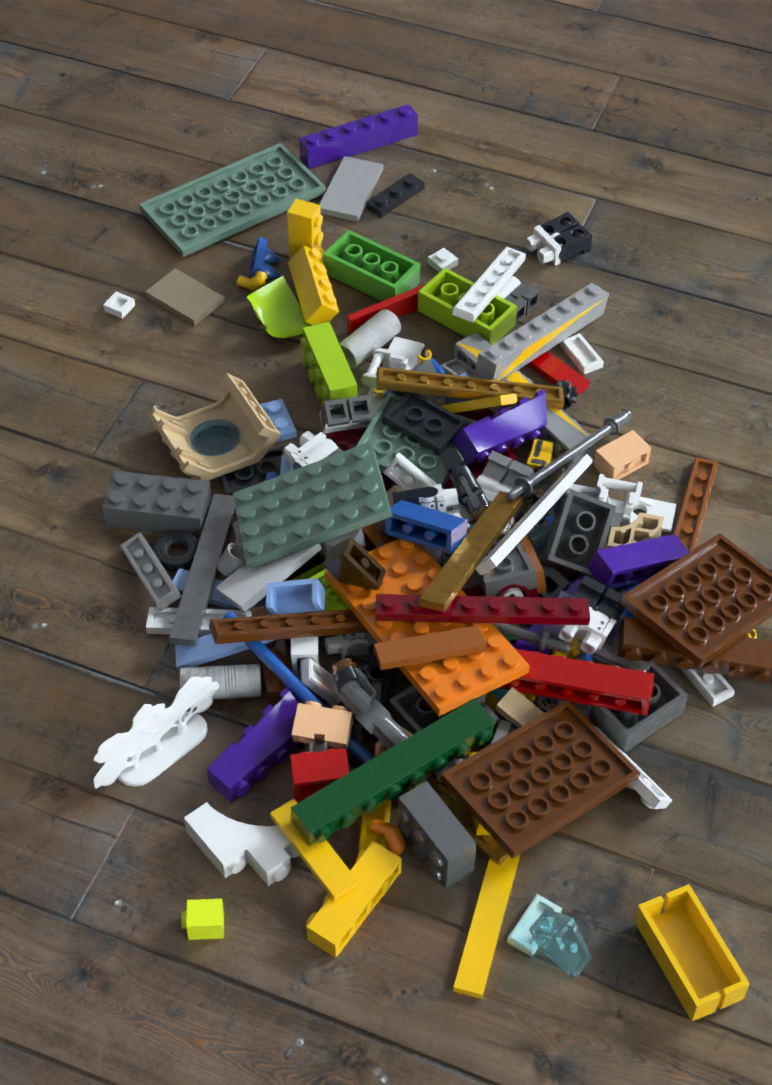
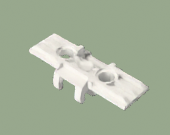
M394 336L389 349L376 348L374 350V358L367 372L361 377V382L366 386H370L367 395L370 396L374 416L385 400L384 398H377L373 392V388L376 389L377 367L382 362V367L413 369L418 365V354L421 355L423 351V343Z
M600 474L597 488L572 484L567 489H572L615 505L616 509L611 527H622L631 524L638 517L633 510L642 509L646 514L664 517L662 531L671 532L676 504L640 497L643 482L638 481V484L606 478L605 475ZM606 488L631 493H628L626 500L621 501L608 497L609 489ZM560 498L556 501L555 510H557Z

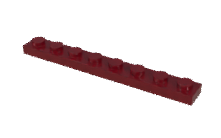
M376 594V621L589 625L590 623L589 602L586 598L456 596L445 612L421 607L419 598L422 595Z

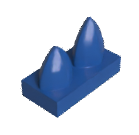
M259 237L252 251L248 278L254 277L258 271L266 273L268 279L279 278L281 275L272 266L267 264L277 262L279 258L272 250L267 248L268 240Z

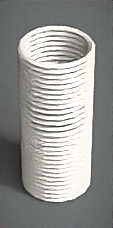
M386 309L379 311L339 343L351 369L358 367L368 357L373 355L376 348H381L400 333L401 324L393 312Z
M260 664L225 666V668L222 665L218 667L180 668V688L190 677H211V682L217 681L219 684L218 690L212 697L214 700L221 698L261 697Z

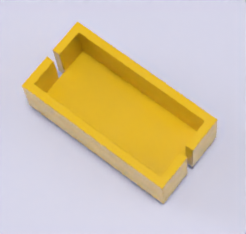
M690 884L666 893L665 900L662 896L638 905L634 922L692 1022L714 1013L717 1006L723 1009L745 998L749 982Z

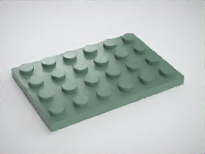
M371 441L233 493L245 561L249 569L393 516Z

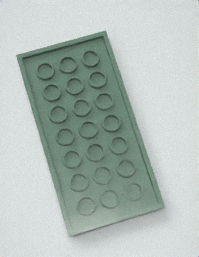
M278 143L139 204V208L182 257H185L289 210L295 199L309 201L325 194L326 186L282 143Z

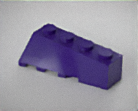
M542 389L536 392L530 401L526 397L518 401V404L510 410L505 407L491 418L487 416L463 428L454 438L453 443L466 463L470 464L475 461L481 463L488 459L492 450L502 454L509 447L515 449L526 440L532 442L534 439H538L542 435L541 431L547 425L546 392Z
M287 688L279 694L282 699L274 707L269 704L262 712L264 716L255 727L250 724L243 731L237 745L231 743L207 768L209 783L228 801L232 802L237 797L244 796L250 786L256 781L264 779L270 770L278 763H283L293 750L305 745V743L293 741L292 738L298 703Z

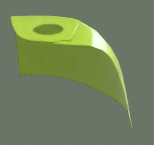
M284 276L246 297L261 325L272 337L289 338L303 334V327L312 326L305 322L302 308Z

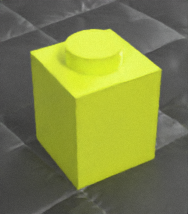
M222 899L187 900V911H182L181 926L182 929H187L189 940L224 939V908Z

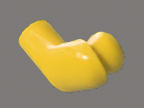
M258 271L251 279L240 275L237 280V286L257 291L266 284L267 274Z

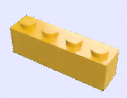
M303 245L291 258L288 265L305 322L311 325L330 322L339 313L328 279L327 270L322 260V254L315 248L311 249Z
M374 841L367 849L363 848L356 858V864L350 870L358 880V887L335 901L329 894L326 895L321 909L318 913L313 912L306 922L307 940L336 958L401 873L402 858Z

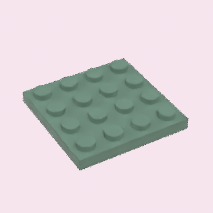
M389 392L357 446L371 441L381 472H384L395 456L400 453L436 484H441L443 488L450 474L439 456L433 453L432 450L422 447L418 442L410 440L407 436H403L400 432L398 433L388 425L381 423L382 416L402 398V396ZM455 414L458 417L466 420L468 422V426L477 422L476 420ZM452 443L444 452L456 447L455 444Z

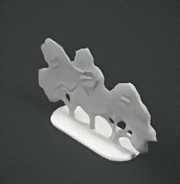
M190 677L180 688L170 707L165 709V704H156L153 707L151 704H144L133 718L132 728L129 732L117 733L103 742L98 748L94 761L98 763L105 762V764L94 777L95 789L100 786L111 785L117 778L127 786H143L151 782L200 744L206 737L208 728L206 721L199 713L206 711L213 702L212 697L219 688L218 682H211V677Z

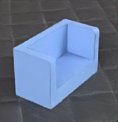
M318 578L266 583V608L272 615L326 611V590Z

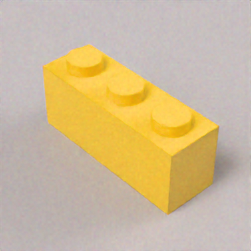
M295 199L287 211L289 261L303 245L311 249H317L323 257L324 249L321 246L323 232H321L323 216L320 213V205Z

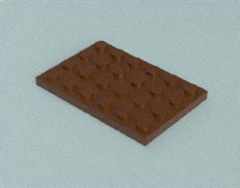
M719 533L621 597L620 604L700 668L772 617V572Z
M566 700L441 773L440 780L513 859L637 781L641 772Z

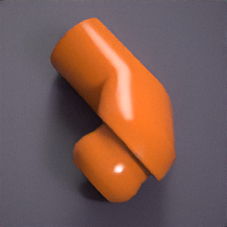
M374 819L370 831L384 836L389 851L396 855L402 854L405 849V840L400 828L396 825Z

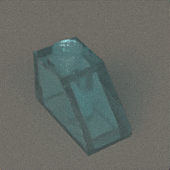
M546 908L529 929L538 948L572 978L576 979L593 958L573 917Z

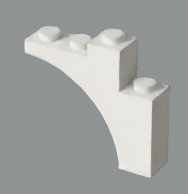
M207 802L184 817L186 832L224 878H227L232 873L240 872L249 863L269 886L275 881L283 880L291 871L290 858L299 856L277 826H256L235 821L217 812Z

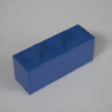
M404 500L390 507L393 516L385 519V534L449 554L458 548L467 534V519Z

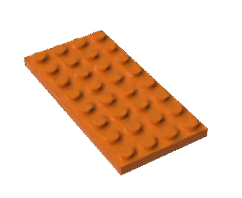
M399 538L368 552L386 570L378 590L340 583L327 570L324 571L326 581L378 643L479 625L486 643V651L399 667L438 716L529 673L530 665L492 623L376 621V594L422 595L442 569L422 545ZM461 589L456 596L467 595Z

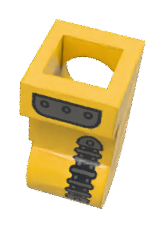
M534 439L527 466L533 469H542L551 463L554 442ZM546 477L540 482L547 483L548 477Z

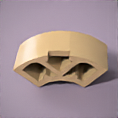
M640 512L637 519L631 524L622 527H611L607 548L660 537L664 517Z

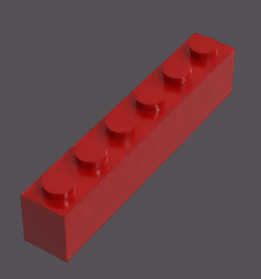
M515 649L530 665L529 673L499 687L510 690L513 687L522 693L647 716L653 693L654 674L643 670L620 668L615 665L597 664L588 660L581 661L564 656L542 654L537 651Z

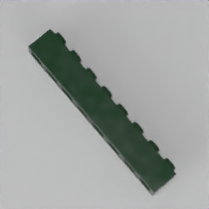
M476 698L292 806L291 822L309 846L316 842L322 843L332 835V832L339 828L349 827L357 817L364 813L370 814L375 811L380 803L387 799H395L401 794L403 789L410 785H418L424 780L426 775L433 771H441L451 760L455 758L460 759L474 746L487 743L492 738L495 722Z

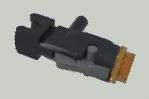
M453 447L441 454L439 458L450 474L454 487L469 512L470 518L477 522L490 505V502L477 479L467 467L460 452L456 447Z
M351 658L342 659L332 666V675L339 693L346 683L354 680L372 699L375 698L376 690L366 679L367 677L357 666V663L353 662ZM352 712L355 723L352 728L358 741L363 744L374 743L376 740L374 734L371 735L355 718L356 715Z

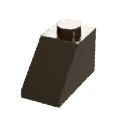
M352 537L330 547L322 565L340 583L371 590L380 589L386 570Z

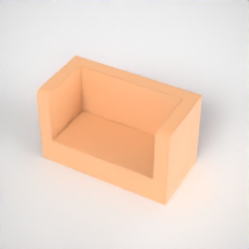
M632 430L597 449L594 467L601 474L605 475L606 478L620 480L649 463L651 447Z

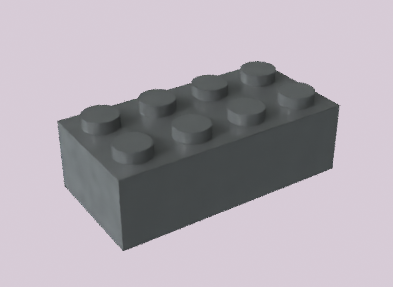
M114 471L102 507L105 525L107 527L159 533L179 530L189 532L194 537H201L212 501L210 481Z

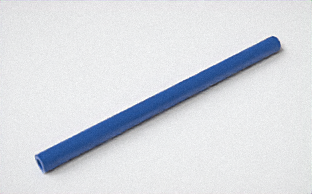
M229 611L222 619L238 617L232 611ZM261 641L244 642L303 704L306 701H314L320 703L321 707H325ZM350 734L348 750L362 764L375 758Z

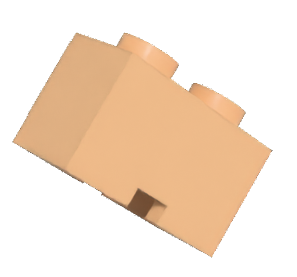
M306 701L305 704L298 703L292 730L293 741L307 744L313 743L315 745L316 740H322L328 743V747L336 749L346 748L347 750L353 714L348 711V708L334 705L331 709L321 707L320 703L314 701Z

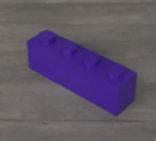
M675 534L660 536L650 540H641L631 544L599 549L593 555L588 570L597 582L605 585V590H608L609 588L612 589L646 581L688 554L689 551Z

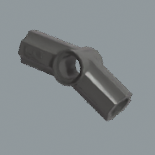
M354 680L346 683L340 689V693L337 696L340 701L356 715L355 718L371 735L374 734L388 749L410 737L391 718L392 715L375 698L372 699Z

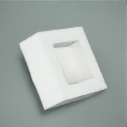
M442 248L428 256V264L440 273L444 268L451 270L458 265V258L445 248Z
M115 292L103 304L104 311L123 319L135 306V301L131 297Z

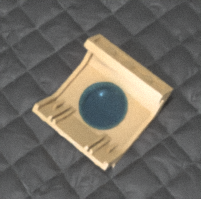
M228 373L221 379L227 390L216 403L177 417L153 408L148 414L154 423L153 427L160 432L162 441L170 448V454L180 464V470L189 475L193 480L208 481L260 462L281 435L244 381Z

